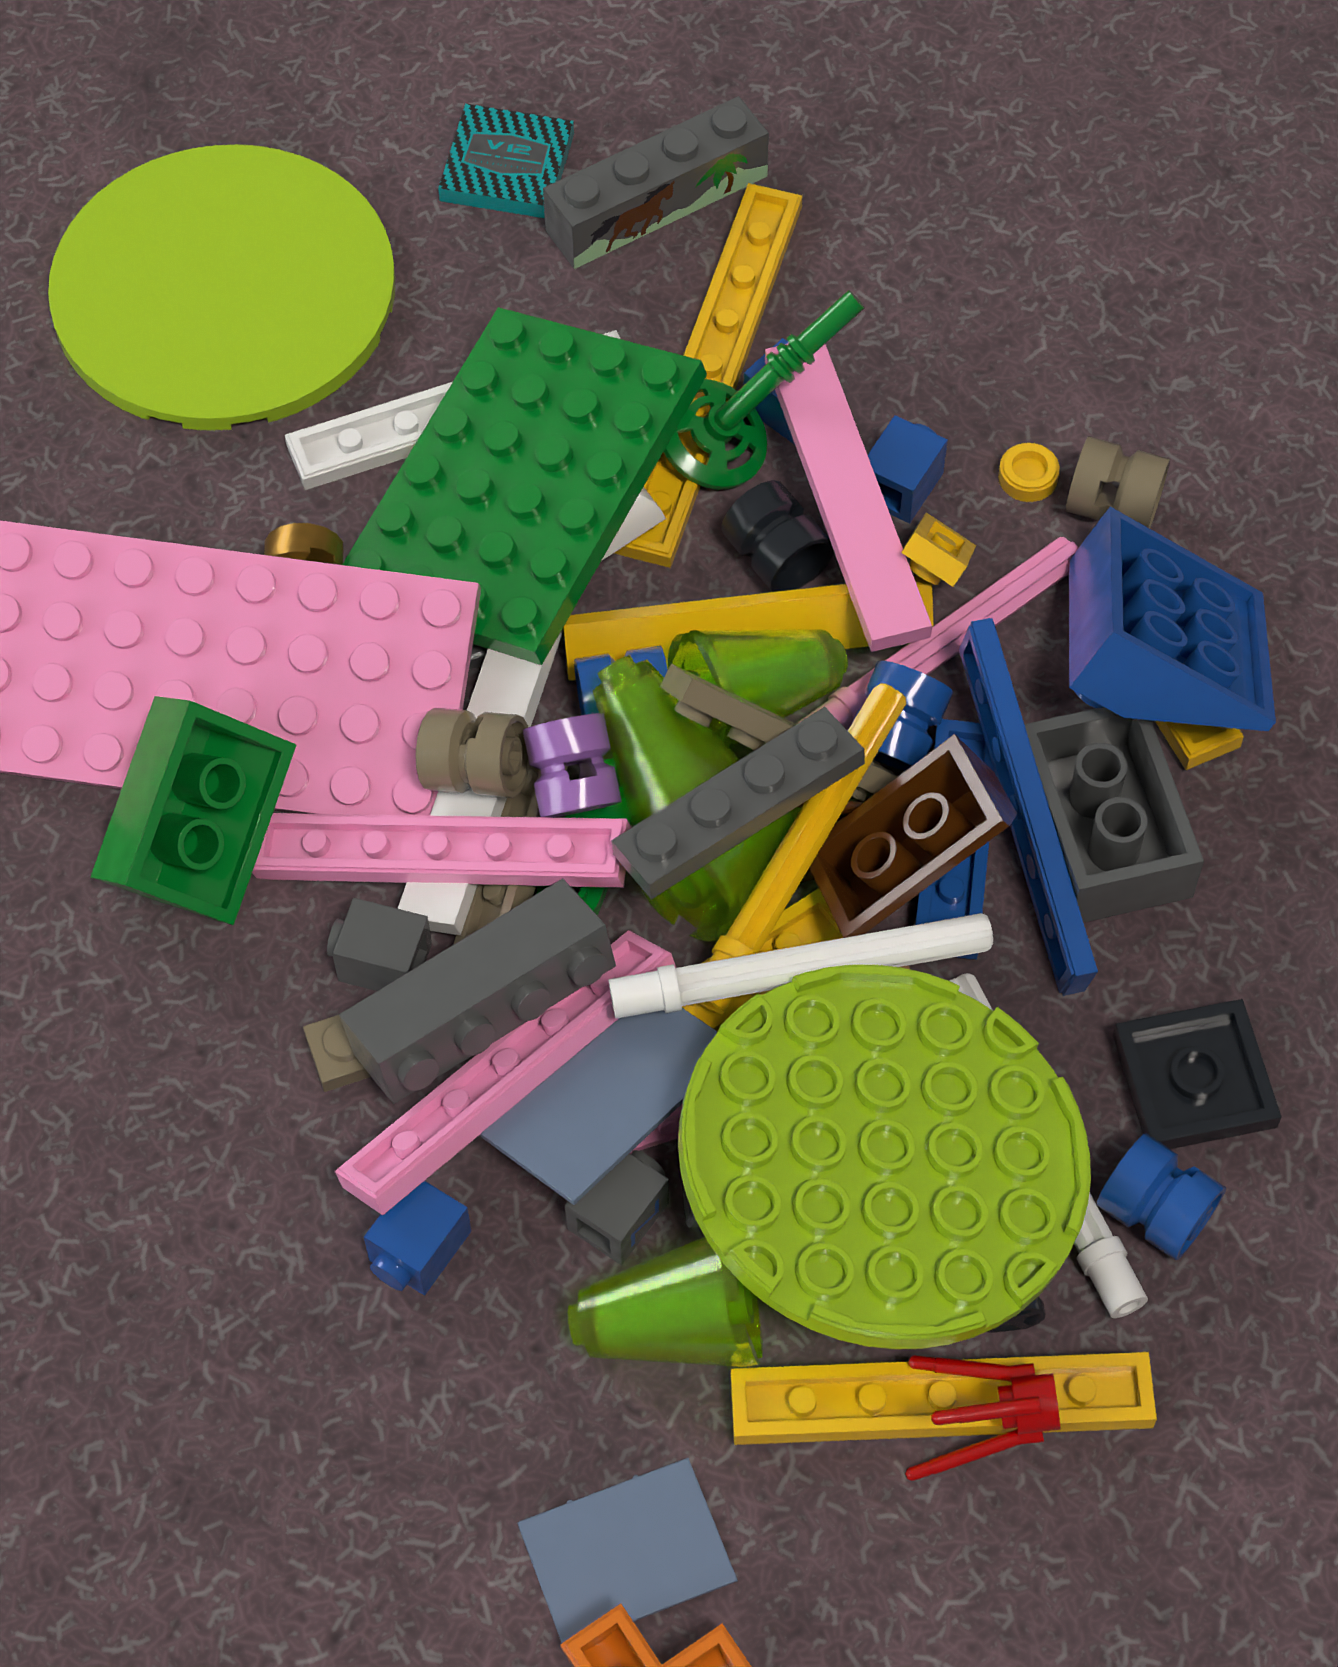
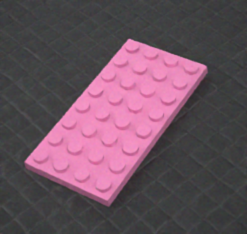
M0 521V773L122 789L154 696L193 701L297 744L274 809L276 811L298 814L430 816L438 791L424 789L419 781L416 769L417 736L422 720L431 709L463 710L481 586L475 582Z

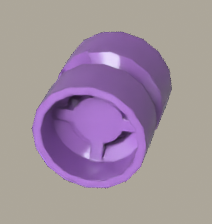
M604 713L575 716L523 729L529 765L541 771V777L534 783L540 817L554 818L622 802L615 767L603 761V756L611 748ZM579 764L580 779L570 781L565 766Z

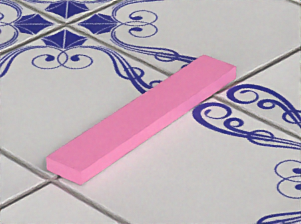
M825 344L813 354L815 358L814 363L811 365L803 363L804 372L799 374L794 371V381L788 383L784 380L775 389L870 651L874 652L931 638V621L907 558L901 553L903 547ZM777 346L765 349V364L768 363L766 356L770 352L778 354Z
M273 813L252 873L256 878L268 880L468 883L551 886L563 878L569 886L623 888L626 869L613 855L611 840L632 827L627 819Z
M628 930L611 944L616 967L604 973L593 984L580 988L551 1006L540 1017L527 1021L493 1042L485 1051L469 1060L335 1171L342 1188L381 1215H384L618 1020L614 1016L608 979L657 971V967L672 964L676 968L672 954Z

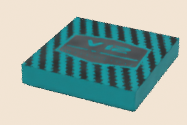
M465 103L439 184V200L441 202L545 218L543 188L561 180L574 136V121Z

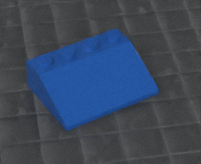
M1110 506L1069 560V688L1074 690L1076 695L1086 704L1099 709L1105 707L1123 718L1269 731L1276 723L1263 593Z

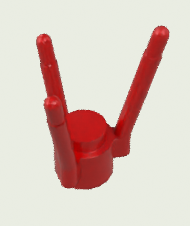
M913 1355L909 1358L908 1364L912 1369L1011 1382V1385L997 1386L999 1402L935 1411L931 1415L933 1424L945 1425L1002 1418L1003 1429L1017 1428L912 1466L905 1473L906 1478L910 1481H915L932 1474L935 1475L1018 1445L1044 1442L1043 1431L1061 1430L1054 1374L1035 1375L1034 1363L1009 1366Z

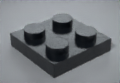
M1243 999L1115 1024L1113 1038L1143 1134L1147 1133L1167 1148L1175 1149L1278 1128L1282 1116Z

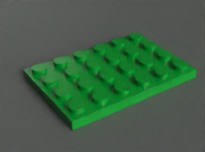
M498 307L349 552L343 565L479 583L481 594L473 644L542 665L705 380L707 373L702 360Z

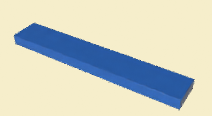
M993 618L971 621L960 645L959 653L995 775L1017 812L1010 827L1058 991L1063 996L1084 992L1098 973L996 627Z

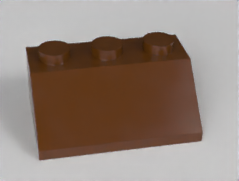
M954 734L836 823L809 868L843 938L863 935L1008 828L1016 817L1017 812L994 771Z

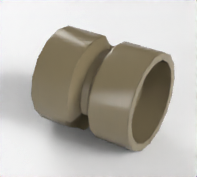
M1088 436L1074 472L1067 499L1066 512L1099 520L1111 506L1150 529L1162 495L1170 459L1137 450L1132 456L1128 457L1123 454L1121 445ZM1112 481L1119 482V483H1120V484H1119V487L1116 488V487H1115L1112 483H1110V482H1112Z
M433 708L428 711L422 720L416 744V769L423 788L431 791L464 793L471 787L473 792L479 795L506 798L516 797L525 785L529 771V760L523 735V729L528 728L524 717L517 714L484 712L476 719L475 715L467 710Z

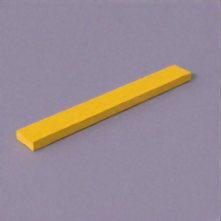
M748 183L683 355L702 360L707 373L705 379L724 383L736 390L802 208V195ZM698 392L693 401L705 396L704 393ZM710 405L698 409L696 416L704 417L711 409ZM690 431L679 433L678 436L686 450L695 459L706 464L709 454L699 448L694 442ZM662 453L644 488L661 508L666 519L613 554L671 568L700 485L680 474L671 465L664 453Z

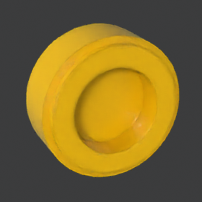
M1035 443L1017 444L1009 448L1001 458L998 475L999 483L1002 489L1016 500L1023 502L1040 501L1047 498L1055 490L1058 483L1060 466L1057 457L1048 448Z

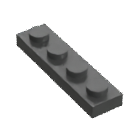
M823 707L611 840L613 855L645 893L653 899L865 764L864 748L829 710Z

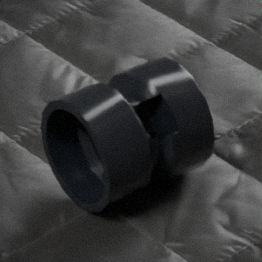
M770 480L748 490L735 501L727 511L722 522V533L742 556L751 557L753 570L772 592L796 590L813 581L826 568L834 554L829 537L811 516H804V508L781 481Z

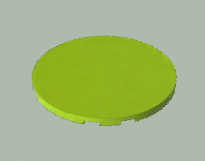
M238 144L213 145L187 149L151 160L128 171L99 191L79 211L60 240L50 270L48 295L55 331L66 358L86 384L104 399L120 409L145 420L155 417L161 420L182 423L183 429L232 430V424L251 422L267 418L269 423L296 414L320 402L350 380L377 348L380 342V334L386 324L389 312L392 313L395 298V269L391 244L378 214L367 199L340 175L320 163L280 149Z
M884 965L826 967L793 976L792 982L776 987L763 995L756 994L720 1025L717 1034L698 1059L684 1096L679 1120L678 1152L680 1172L686 1196L700 1229L723 1264L747 1289L785 1317L815 1332L841 1341L868 1347L923 1349L949 1345L974 1338L1016 1316L1044 1291L1060 1270L1082 1228L1089 1200L1091 1168L1087 1134L1079 1107L1064 1077H1057L1053 1068L1038 1051L1039 1043L1018 1022L999 1007H996L993 1011L976 999L959 992V985L928 973Z

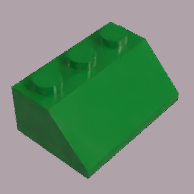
M154 696L90 877L137 895L234 925L297 744L193 701Z

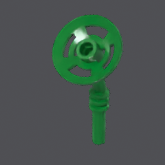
M848 290L798 336L790 334L787 337L789 344L780 343L777 346V355L770 352L766 356L768 363L738 391L724 383L705 379L698 392H703L705 396L697 398L690 404L663 452L671 465L690 481L710 489H733L753 478L762 467L767 453L766 430L755 407L784 380L788 383L794 381V371L799 374L804 372L803 363L811 365L815 362L813 354L865 309L859 299ZM710 405L711 409L704 417L696 416L698 409ZM746 416L749 419L751 426L744 424L743 419ZM690 431L694 442L699 448L709 454L706 464L695 459L686 450L678 436L679 433ZM733 437L740 440L737 447L726 451L725 446ZM748 446L753 450L751 457L745 464L734 469H728L727 462L739 458Z

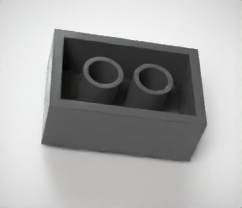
M1103 707L1101 709L1095 708L1024 724L1083 923L1193 898L1204 859L1152 721L1123 718Z

